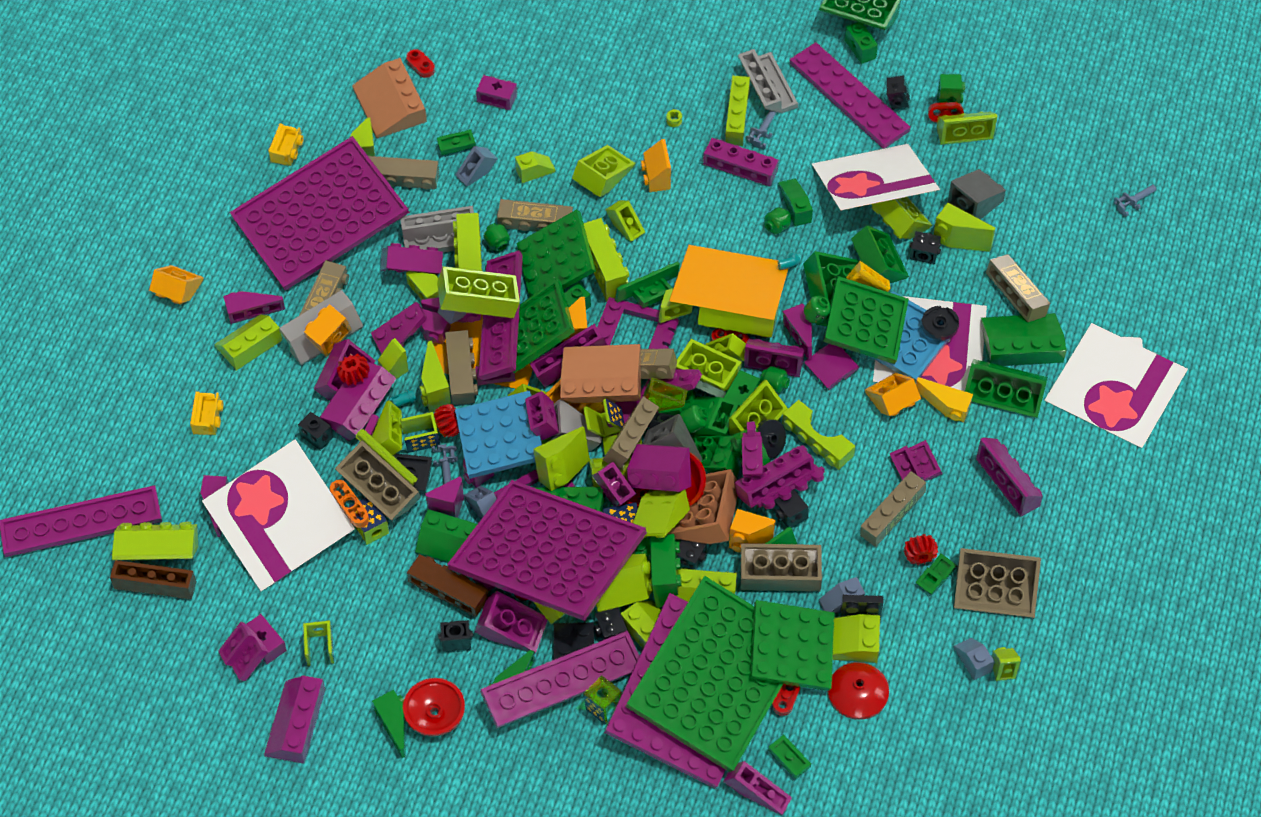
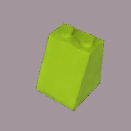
M632 554L596 604L598 612L649 599L653 587L650 575L651 565L650 562H647L646 554Z

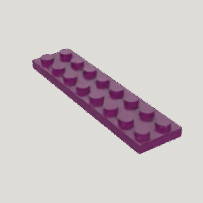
M817 42L790 59L789 64L883 149L910 132L911 127Z
M518 250L488 260L486 272L516 276L520 299L522 253ZM520 304L514 318L483 315L479 378L482 381L516 371Z
M153 485L1 519L0 532L5 557L111 534L122 523L140 525L145 522L156 524L163 521L156 486Z
M628 631L482 688L480 693L496 728H499L603 686L602 676L613 682L632 674L640 656Z

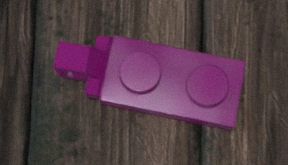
M747 422V433H743L742 437L743 477L763 476L761 432H756L755 422Z

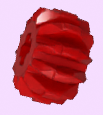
M350 353L349 357H343V361H339L336 368L340 380L348 386L352 383L356 386L358 382H363V378H368V372H370L366 358L364 356L361 357L358 353L355 356Z
M452 404L442 405L435 409L434 413L435 423L439 432L444 437H453L460 433L455 412L456 408Z
M917 535L914 538L910 537L909 541L905 542L904 554L907 560L910 561V564H925L928 561L932 562L933 558L937 557L938 545L935 539L932 538V535Z

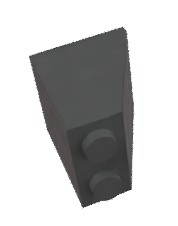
M978 169L951 181L947 203L981 220L1004 201L1006 190L1002 185L992 180L988 174Z
M680 414L647 430L643 444L687 447L691 453L702 461V457Z

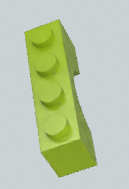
M732 75L725 142L733 145L743 146L750 77Z
M797 400L783 413L782 424L784 428L792 431L801 442L809 445L814 453L820 454L830 466H834L839 470L854 457L856 446L842 434L827 437L817 433L811 425L813 411L800 400Z

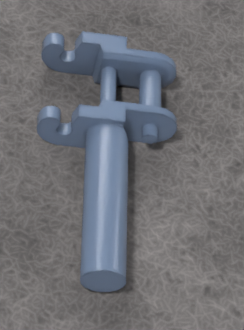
M770 110L759 129L750 128L751 134L745 137L746 141L752 143L755 147L765 149L766 144L763 143L761 145L759 138L772 137L771 132L767 134V128L776 112Z
M1151 185L1131 197L1124 192L1119 199L1114 198V204L1118 207L1117 210L1124 217H1127L1129 213L1128 211L1125 212V206L1129 204L1136 210H1139L1141 206L1140 204L1137 205V202L1155 192L1156 187Z
M444 444L438 445L437 449H435V446L431 448L432 452H442L444 456L443 459H439L438 463L434 460L433 465L442 466L445 484L451 481L450 463L458 461V457L454 453L457 447ZM450 452L451 456L446 457V453Z

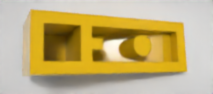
M920 377L917 378L916 386L923 398L945 417L954 421L965 422L973 394Z

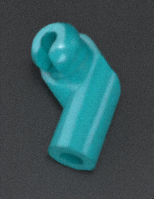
M791 253L787 259L777 262L779 269L782 270L798 265L800 257L796 253Z

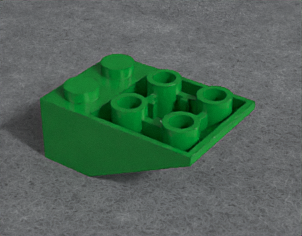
M694 397L692 405L695 404L705 408L708 418L707 425L695 433H690V435L730 436L729 418L739 408V403L721 397Z
M691 436L702 457L701 463L705 474L731 469L737 479L741 468L740 459H742L740 452L736 453L732 443L735 442L734 436Z

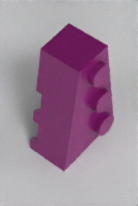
M390 243V246L383 248L381 251L380 271L394 270L402 273L413 271L435 275L441 273L443 251H438L436 247H427V250L420 249V246L409 245V248L401 247L402 244Z

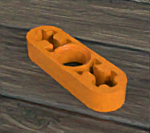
M343 480L333 481L330 485V492L353 526L357 528L367 526L369 523L368 512L347 483ZM336 488L342 489L344 496L338 490L336 491ZM348 500H353L355 502V504L352 507L348 508L344 506L345 502ZM356 511L358 512L360 517H363L362 520L357 519L355 514Z

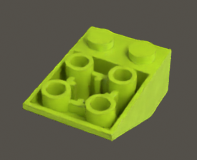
M650 489L641 498L633 523L646 528L647 533L644 538L648 536H656V538L665 537L690 511L686 490L677 492Z

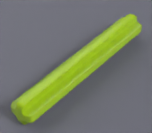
M361 429L356 434V438L360 442L366 443L412 486L417 482V477L368 432Z

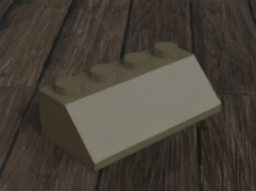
M363 441L335 468L339 474L391 521L406 513L421 498L419 491Z
M741 544V590L821 592V545Z

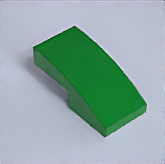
M940 553L930 568L927 567L919 577L916 584L932 595L957 568V565Z

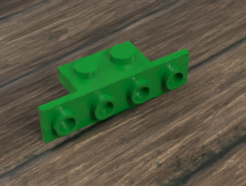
M677 261L673 264H668L657 271H652L648 275L619 286L616 291L615 301L618 303L633 296L641 307L645 308L663 300L665 291L672 289L667 281L678 276L680 263Z

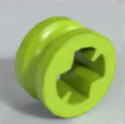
M673 109L667 112L666 122L670 127H678L682 124V113L679 110Z

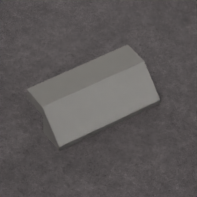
M755 49L738 54V58L748 77H750V81L765 109L784 113L798 108V102L771 52L758 56Z
M473 206L403 216L400 220L405 248H409V245L420 246V249L427 250V247H436L438 251H455L453 221H456V214L474 213Z
M343 290L279 328L280 333L290 345V352L301 366L321 354L306 337L304 331L307 324L318 317V313L322 308L330 304L347 319L352 330L344 339L363 328L353 303Z

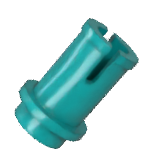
M407 389V392L391 396L393 404L399 407L410 402L413 404L416 396L413 389Z

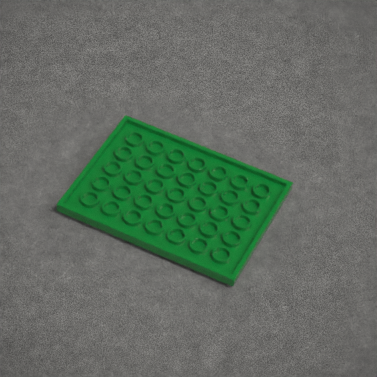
M704 576L625 707L722 768L732 772L783 684L750 679L754 606Z

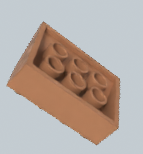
M401 58L383 63L352 85L366 117L371 119L372 130L376 138L427 122L425 107Z
M641 345L564 347L561 371V399L567 404L600 403L604 399H608L611 402L640 401Z
M731 469L706 474V486L702 497L696 504L690 507V511L668 534H675V539L706 544L728 541L738 496L735 486L737 480Z

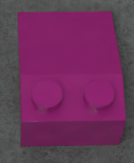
M496 591L487 597L474 632L493 642L527 652L532 650L535 654L548 620L537 611Z

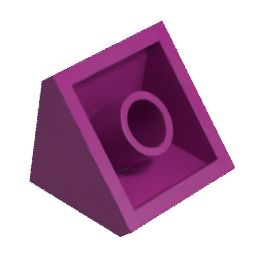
M459 476L425 493L427 510L458 518L464 501L462 478Z

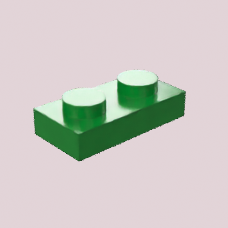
M471 129L436 137L441 155L471 149L476 146Z
M782 735L768 747V751L795 779L811 768L812 764L785 735Z

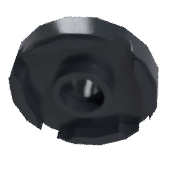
M934 306L924 312L921 327L928 337L935 340H947L957 333L959 318L951 308Z
M765 419L758 424L757 431L761 432L762 442L768 457L774 458L784 449L786 432L779 421Z

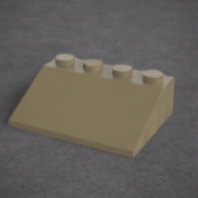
M959 548L954 608L1035 618L1041 558Z

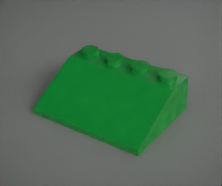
M823 0L819 10L886 30L897 19L901 0Z
M814 251L803 263L810 298L822 296L827 298L831 305L837 277L846 278L860 260ZM828 317L822 323L816 325L826 326Z
M1055 313L1046 314V317L1027 322L1022 315L981 317L987 361L989 363L1001 366L1064 363L1067 352L1066 343Z

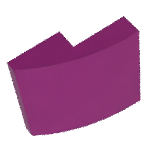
M828 344L812 355V359H807L804 362L829 390L843 378L845 380L848 379L860 368L841 347Z
M926 440L910 448L906 445L889 453L902 480L910 471L924 481L943 474Z
M240 622L218 652L225 665L232 666L238 679L246 681L268 653V650L258 636L244 622Z

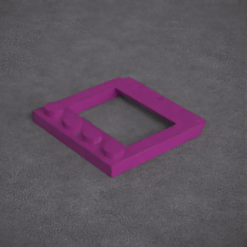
M609 297L597 326L607 345H610L621 315L625 313L658 322L648 349H669L679 319L674 318L660 323V310L649 307L642 308L641 305L626 301L617 303L615 298Z

